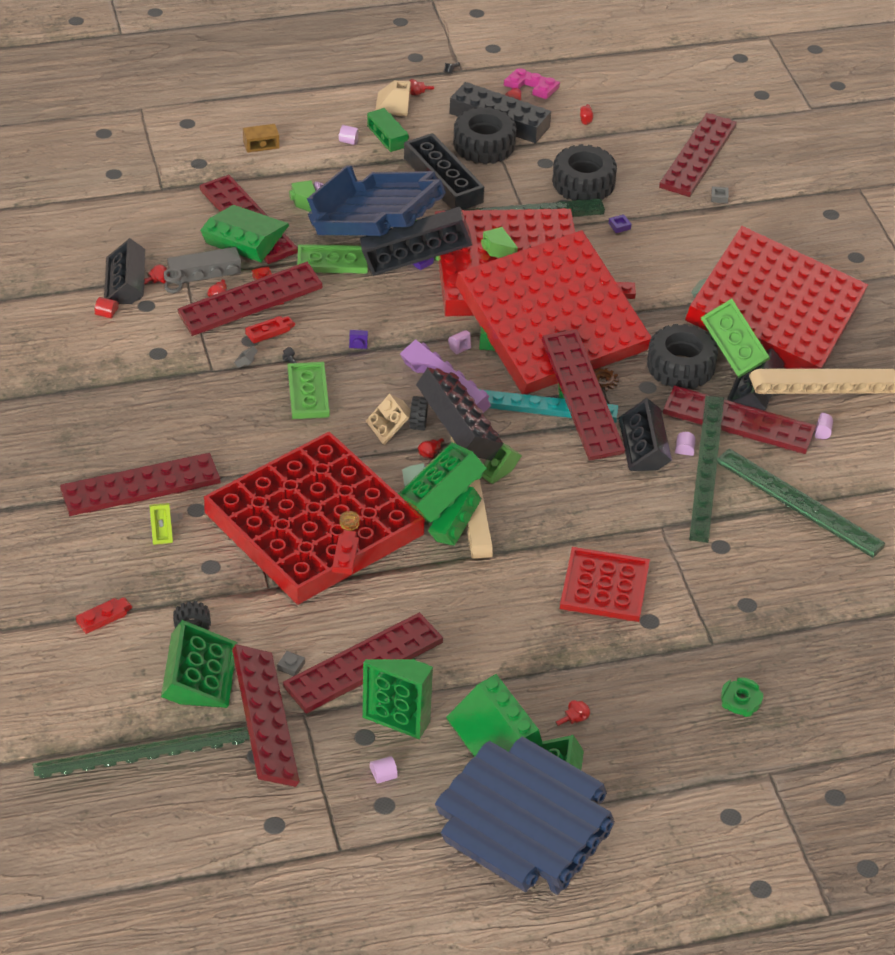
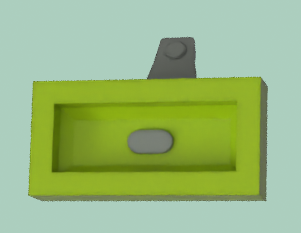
M169 503L149 505L153 545L173 543L171 524L183 519V513H170Z

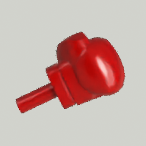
M414 79L409 80L411 95L416 96L424 93L425 90H434V86H425L424 82H417Z
M513 88L505 95L521 101L522 93L520 89Z
M587 104L580 108V119L582 124H590L593 121L594 115L592 108Z
M161 264L156 265L147 273L148 278L144 279V284L149 281L165 283L164 272L167 268Z
M222 279L221 282L212 285L208 289V296L211 297L227 291L225 280Z
M440 438L438 441L432 439L422 442L418 446L419 454L424 458L433 459L434 454L441 449L440 444L444 442V439Z
M573 700L569 703L568 710L565 711L566 716L555 723L557 726H560L567 721L571 724L585 721L590 716V708L583 701Z

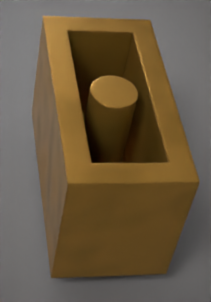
M268 124L243 128V142L247 153L279 149V133L276 125Z

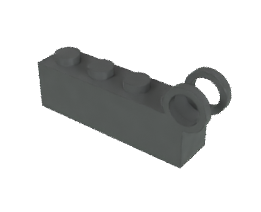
M236 247L167 258L168 269L164 272V279L166 280L164 288L169 293H177L181 291L182 283L240 274L241 259ZM173 283L179 285V287L175 289H171L167 286Z

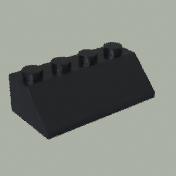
M131 238L106 257L104 298L118 301V304H133L144 295L145 248Z
M773 348L766 350L770 357L768 361L740 378L736 377L727 398L728 401L764 411L767 409L768 402L773 394L756 393L749 376L756 369H783L785 363Z
M645 398L618 417L630 471L659 470L672 461L660 407L648 398Z

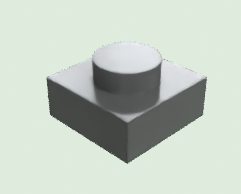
M712 186L711 202L728 203L729 188Z
M252 346L242 351L235 360V365L238 368L243 365H250L255 360L254 356L258 350Z
M286 651L277 664V670L295 676L304 666L305 657Z

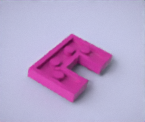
M517 68L504 79L503 86L518 89L524 84L534 87L532 95L548 99L560 87L559 81L543 77L538 73L527 72L522 68Z

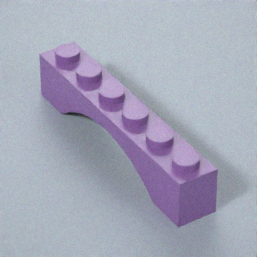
M415 339L400 353L404 363L416 373H424L427 367L432 369L438 368L447 373H455L483 413L491 406L488 400L489 395L483 389H477L473 381H467L459 370H453L454 368L448 361L443 362L442 358L436 352L432 353L425 343L421 344Z

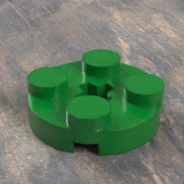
M737 678V681L732 682L729 680L722 687V707L735 714L750 717L761 707L763 692L761 693L756 682L748 678ZM741 694H744V695H745V698H740V697H738V696H741Z

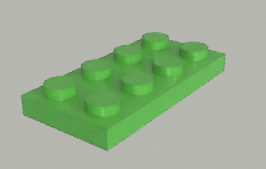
M298 244L297 265L308 261L314 272L367 273V262L361 246Z
M733 299L728 300L701 317V320L738 378L770 359Z
M324 362L287 364L292 419L330 417Z

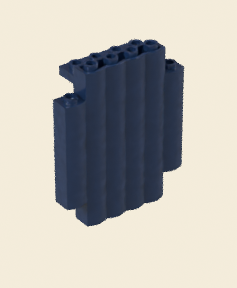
M347 165L307 198L311 208L308 216L312 226L315 227L317 235L381 236L385 235L390 227H409L413 225L416 218L422 217L427 209L432 208L436 201L444 197L446 192L441 179L437 180L435 171L372 172L363 180H357L352 165Z
M523 736L513 744L509 752L491 741L486 742L435 803L439 814L449 820L441 831L444 841L525 893L536 884L538 877L541 876L547 880L551 892L559 895L562 890L568 887L572 877L581 871L589 856L594 855L602 840L609 836L615 822L612 813L598 805L604 801L607 794L604 783Z

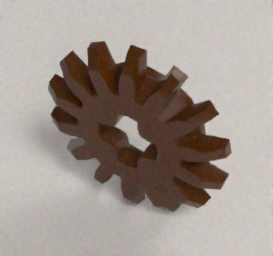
M598 368L597 371L594 370L601 390L604 388L605 391H608V388L614 389V386H618V374L613 375L614 371H608V368H605V370ZM600 378H601V379L606 378V382H605V381L600 382Z

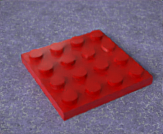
M572 547L560 601V609L639 622L650 559Z

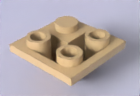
M394 80L379 91L375 110L385 108L392 115L407 116L410 101V81Z
M389 394L366 422L382 444L386 445L409 419L411 410L402 399Z

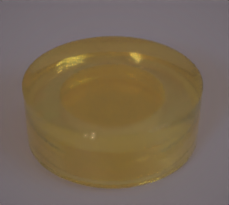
M353 511L344 512L340 516V526L345 530H354L360 524L359 515Z

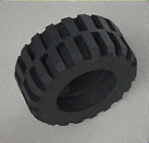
M491 107L472 108L459 115L454 123V149L462 158L465 157L469 162L473 161L476 164L483 163L484 165L488 163L496 164L498 161L502 162L505 158L507 159L515 150L516 124L511 116H508L504 111L491 109Z
M583 144L570 146L559 152L554 159L553 186L560 195H563L566 199H571L573 202L594 203L597 200L601 201L604 197L607 198L615 188L617 163L613 156L609 155L608 151L602 150L598 146H583Z
M688 324L668 325L663 327V330L659 329L651 337L647 367L655 380L661 381L665 386L669 385L671 388L678 386L685 389H694L698 385L701 387L710 381L715 373L718 346L710 334L707 335L705 330H700L697 326L693 325L692 327L688 326ZM676 355L687 356V357H689V358H682V357H678V356H676Z

